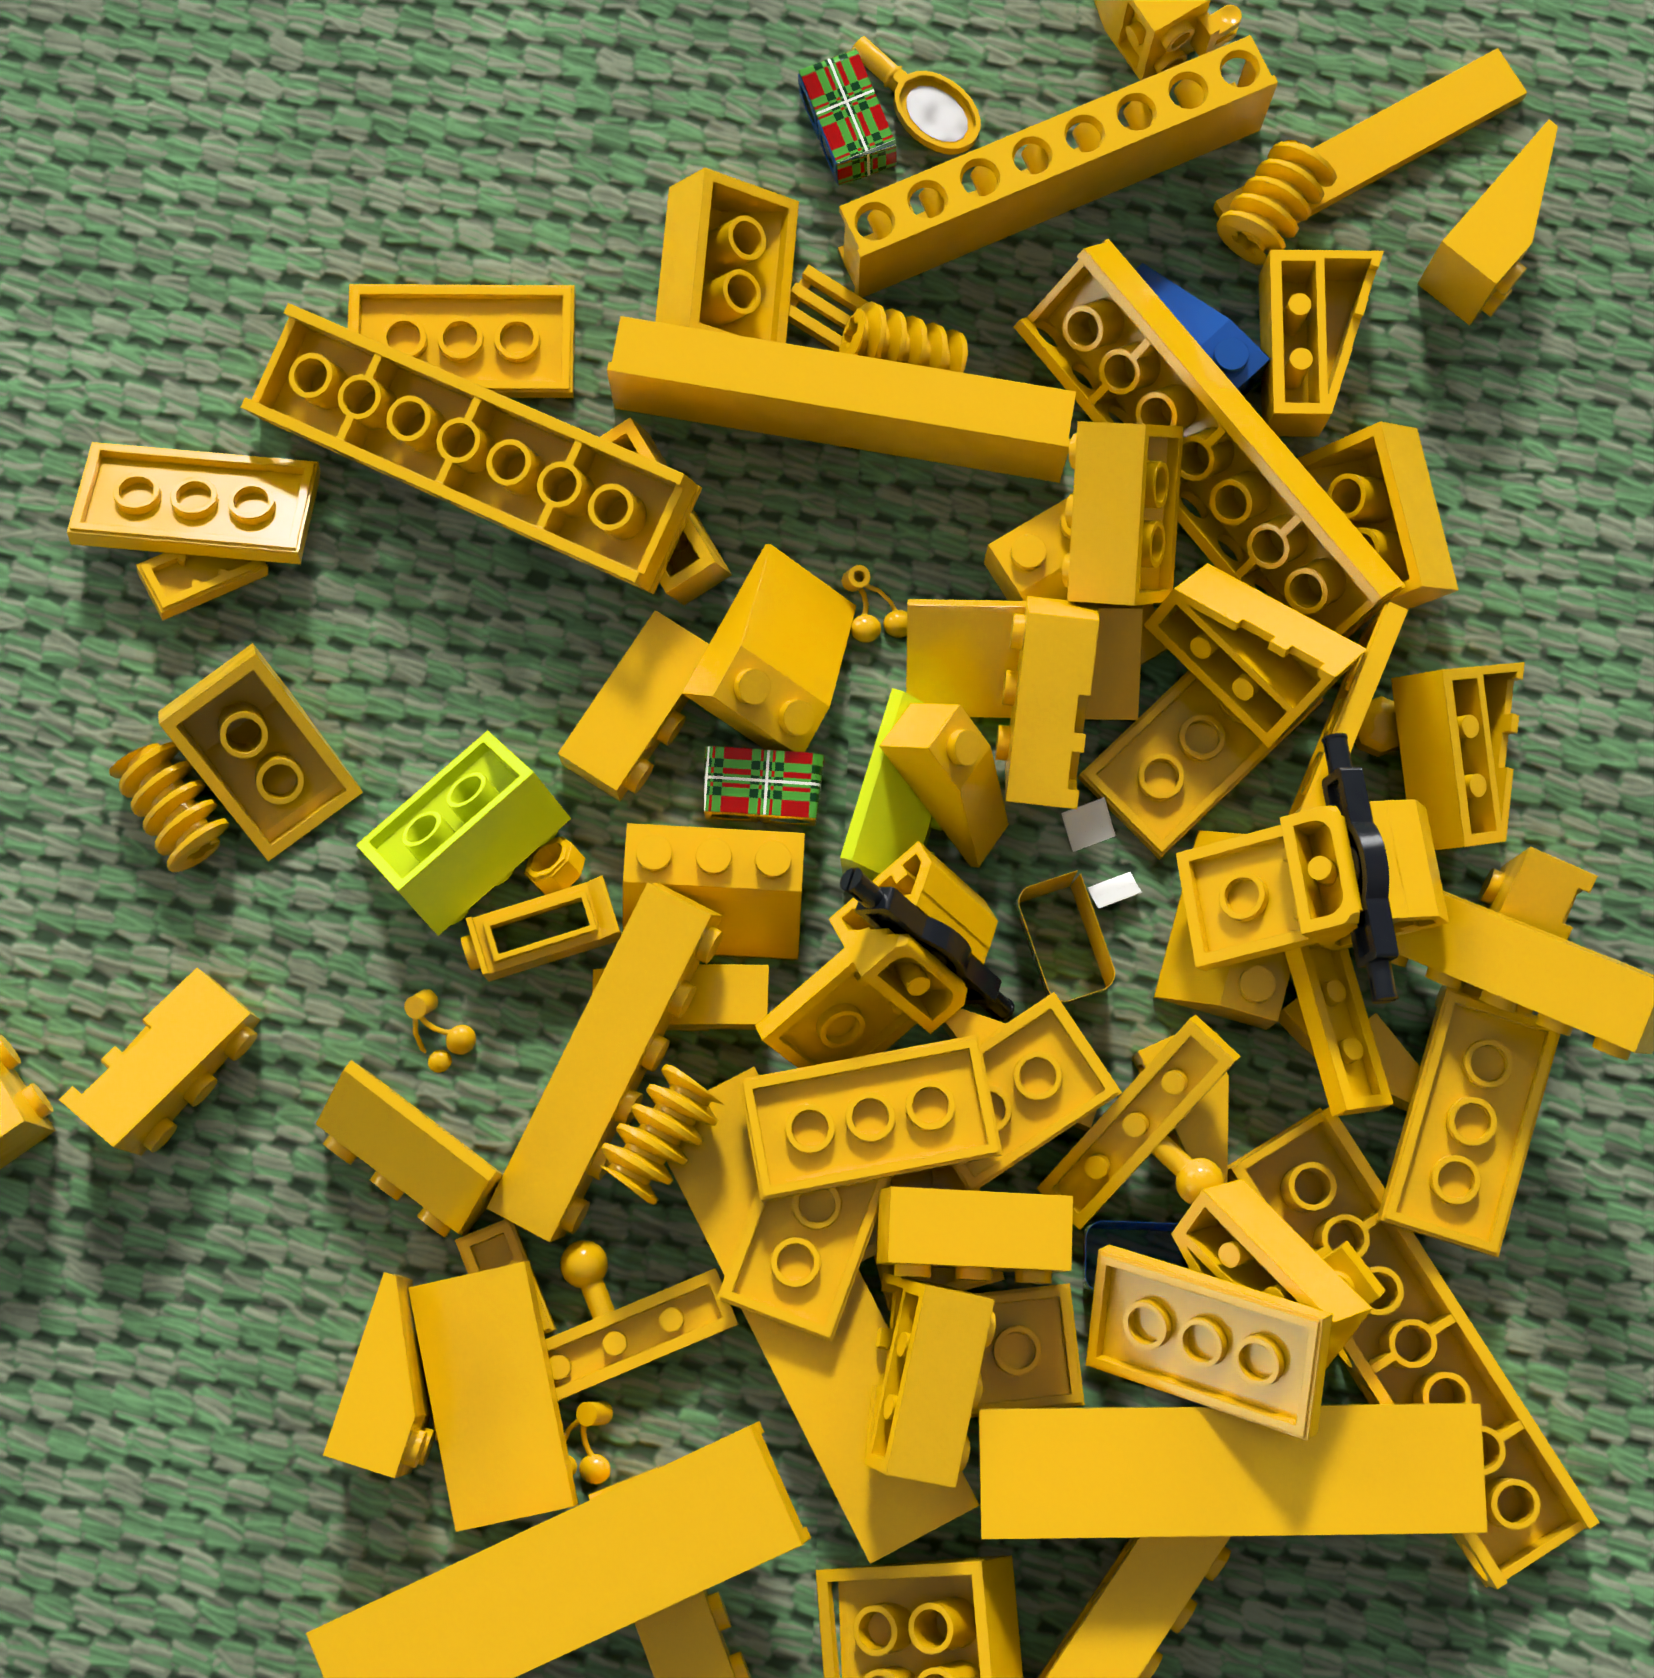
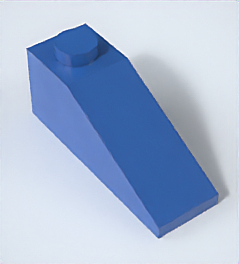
M1144 263L1135 269L1243 396L1260 382L1270 358L1232 320Z

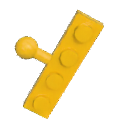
M1195 1014L1182 1026L1036 1189L1041 1194L1073 1196V1224L1081 1230L1143 1162L1153 1154L1176 1176L1175 1184L1179 1196L1186 1203L1192 1205L1202 1189L1224 1184L1223 1173L1211 1160L1205 1158L1192 1159L1168 1135L1241 1056Z
M580 1240L569 1245L561 1256L560 1270L564 1279L570 1285L581 1289L592 1320L545 1339L557 1399L559 1401L739 1325L732 1306L716 1299L722 1285L717 1269L709 1270L615 1310L603 1280L608 1270V1258L603 1248L589 1240Z

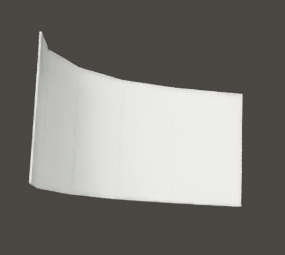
M1105 797L1079 806L1077 809L1061 813L1073 852L1116 836ZM1131 872L1088 887V891L1098 909L1142 893Z

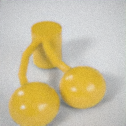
M855 565L847 570L841 579L843 587L851 592L859 591L863 601L862 614L852 622L850 629L852 636L859 642L869 643L876 640L881 633L879 620L872 615H868L869 602L864 588L879 593L890 604L892 611L885 616L883 621L886 633L895 638L907 636V612L897 610L894 602L881 589L868 584L871 578L869 570L863 565Z
M423 989L405 1001V1012L413 1019V1035L419 1049L423 1053L427 1051L418 1033V1019L432 1031L446 1035V1046L453 1054L464 1055L474 1048L476 1034L471 1027L457 1025L452 1029H443L435 1026L425 1018V1015L435 1010L438 1006V997L435 992L430 989ZM436 1050L428 1058L429 1068L437 1073L446 1071L452 1063L451 1055L445 1050Z
M603 1400L581 1403L576 1411L577 1419L567 1426L564 1432L567 1442L571 1431L581 1424V1439L587 1456L580 1462L579 1473L583 1480L590 1484L605 1482L611 1472L608 1460L604 1456L595 1454L592 1451L586 1432L587 1427L606 1425L611 1421L613 1416L612 1407L607 1401ZM569 1456L572 1474L574 1475L577 1471V1463L573 1457Z

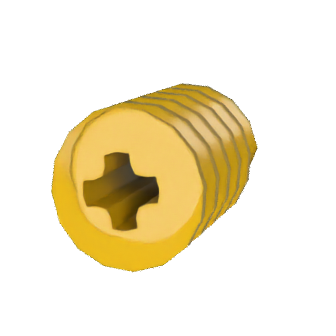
M1288 139L1273 145L1267 156L1268 159L1258 165L1255 176L1247 180L1242 189V194L1235 196L1229 206L1230 211L1223 213L1216 224L1218 235L1234 253L1252 264L1263 265L1266 260L1264 252L1269 253V250H1285L1286 244L1282 237H1295L1299 230L1295 220H1307L1312 212L1308 203H1320L1325 195L1321 186L1330 187L1337 179L1334 168L1313 148L1296 140Z
M871 301L857 309L849 318L843 331L839 352L963 373L968 357V346L964 334L958 330L950 329L945 331L944 327L937 323L925 324L924 320L914 315L904 317L902 312L893 308L884 311L883 306Z
M172 741L162 745L153 743L128 753L110 767L109 774L114 778L120 779L119 791L127 798H133L131 801L132 812L138 817H145L143 820L145 833L150 836H157L155 849L161 855L169 856L167 868L174 873L192 868L211 856L219 848L220 840L218 837L229 827V822L225 818L208 822L206 818L216 809L218 804L214 799L196 803L194 799L204 790L206 785L200 779L188 783L183 782L182 779L192 771L193 766L188 760L175 764L171 763L170 760L180 752Z
M668 1064L662 1067L661 1072L670 1087L665 1088L649 1084L646 1088V1092L655 1105L654 1108L637 1103L631 1108L640 1126L637 1128L619 1123L616 1127V1131L625 1144L624 1147L604 1143L601 1147L610 1165L608 1167L599 1166L651 1205H655L659 1200L649 1185L651 1180L670 1185L673 1182V1178L664 1163L670 1161L685 1165L689 1160L679 1146L680 1142L684 1141L700 1146L703 1139L694 1124L698 1121L715 1126L718 1120L709 1105L711 1102L724 1105L691 1077L675 1066Z

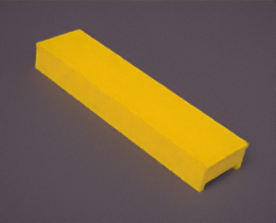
M1249 35L839 206V212L845 223L844 245L838 247V252L855 286L854 293L862 298L1260 131L1278 84L1275 75H1271L1252 36ZM1242 58L1246 61L1238 84L1236 85L1235 82L1228 84L1221 75L1223 65L1230 59ZM1182 80L1174 89V94L1180 104L1176 105L1170 98V90L1176 82ZM1130 102L1123 111L1129 126L1124 127L1118 120V113L1124 104ZM1079 123L1072 132L1078 145L1077 148L1073 149L1067 143L1066 136L1068 130L1073 125ZM1027 145L1021 153L1027 169L1021 171L1016 167L1014 158L1016 152L1022 146ZM975 167L970 174V178L976 190L968 193L962 184V178L968 169ZM924 188L919 194V200L925 211L916 215L910 204V199L917 190ZM872 210L867 220L873 233L863 237L858 232L857 223L863 213Z
M1106 239L1101 244L1083 248L1077 255L1079 260L1026 318L1020 319L1013 326L1014 329L1066 390L1076 391L1075 401L1093 422L1114 423L1109 415L1110 412L1121 419L1123 423L1184 426L1178 523L1216 568L1255 589V584L1259 585L1275 600L1349 638L1373 617L1384 604H1387L1401 592L1406 585L1109 239ZM1037 328L1045 331L1055 341L1057 347L1044 340ZM1073 370L1082 374L1089 381L1093 389L1083 385L1076 378ZM1181 497L1193 504L1202 518L1191 513L1182 502ZM1218 540L1233 551L1238 561L1231 559L1224 553L1219 546Z
M287 304L284 314L289 317L252 399L245 397L240 408L280 429L651 594L655 593L702 490V487L697 485L687 475L295 305Z
M620 316L612 361L608 362L607 367L614 409L1060 483L1069 453L1071 440L1069 439L1076 391Z
M755 1067L707 1090L724 1104L711 1102L709 1105L718 1123L715 1126H711L697 1121L694 1126L703 1139L702 1144L698 1146L681 1141L679 1146L689 1161L685 1165L667 1161L724 1276L758 1188L739 1079L759 1076ZM859 1269L832 1343L742 1309L870 1564L980 1506L963 1472H959L956 1488L885 1475L865 1465L872 1386L876 1384L883 1385L887 1350L876 1348L877 1330L880 1327L888 1328Z
M1320 1107L1228 1165V1182L1243 1179L1321 1258L1348 1241L1386 1290L1380 1298L1370 1304L1373 1309L1338 1353V1356L1369 1404H1481L1488 1533L1452 1534L1485 1588H1501L1508 1583L1507 1579L1582 1530L1591 1529L1600 1523L1412 1231L1376 1220L1385 1188L1339 1116L1332 1117L1329 1107L1323 1110Z
M1481 1404L1321 1405L1318 1433L1309 1440L1207 1406L978 1409L981 1539L1488 1533Z
M760 1421L317 1627L307 1632L306 1635L324 1678H515L798 1548L811 1539L807 1527H802L762 1434L765 1433Z

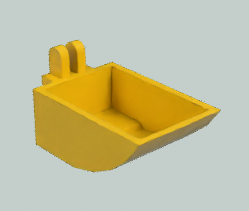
M1094 0L1104 30L1140 81L1184 63L1187 60V55L1193 51L1198 56H1201L1231 41L1236 36L1242 18L1241 10L1235 5H1226L1209 15L1208 8L1211 0Z

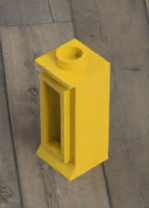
M603 875L579 885L480 916L466 918L470 935L461 937V943L470 970L473 971L481 968L482 975L490 982L617 942L622 933L616 920ZM581 901L583 902L589 926L499 954L492 929Z

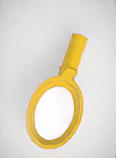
M865 36L861 37L853 45L851 50L856 49L863 65L883 82L885 88L888 87L894 92L893 106L896 116L904 129L916 141L935 152L947 155L960 154L973 147L980 132L981 119L976 105L964 89L954 81L938 73L915 71L907 74L902 69V66L896 65Z

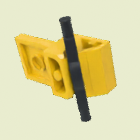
M1335 733L1325 736L1321 741L1324 746L1329 775L1322 780L1326 806L1279 817L1281 825L1176 853L1195 967L1202 971H1208L1316 943L1333 952L1353 947L1357 968L1367 969L1372 1003L1385 1004L1399 999L1391 961L1399 955L1396 936L1449 923L1426 807L1415 799L1369 801L1362 767L1352 766L1347 741L1348 735L1345 733Z
M919 841L873 881L864 875L859 868H850L842 875L840 887L853 898L829 918L844 948L760 1020L755 1027L763 1042L797 1068L884 1052L916 1024H919L931 1034L962 1008L964 1004H979L995 1020L1000 1021L1001 1019V1021H1006L1014 1012V1002L999 991L1002 981L983 965L988 950L991 947L998 920L986 901Z

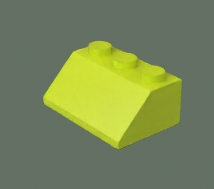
M894 688L891 690L840 856L843 874L850 868H859L871 881L917 841L926 847L931 829L942 831V828L879 747L910 703H924L901 690Z
M487 730L357 843L356 846L436 935L439 936L449 926L460 922L468 914L470 908L493 887L509 879L514 869L535 850L557 835L558 830L571 820V817L537 775Z

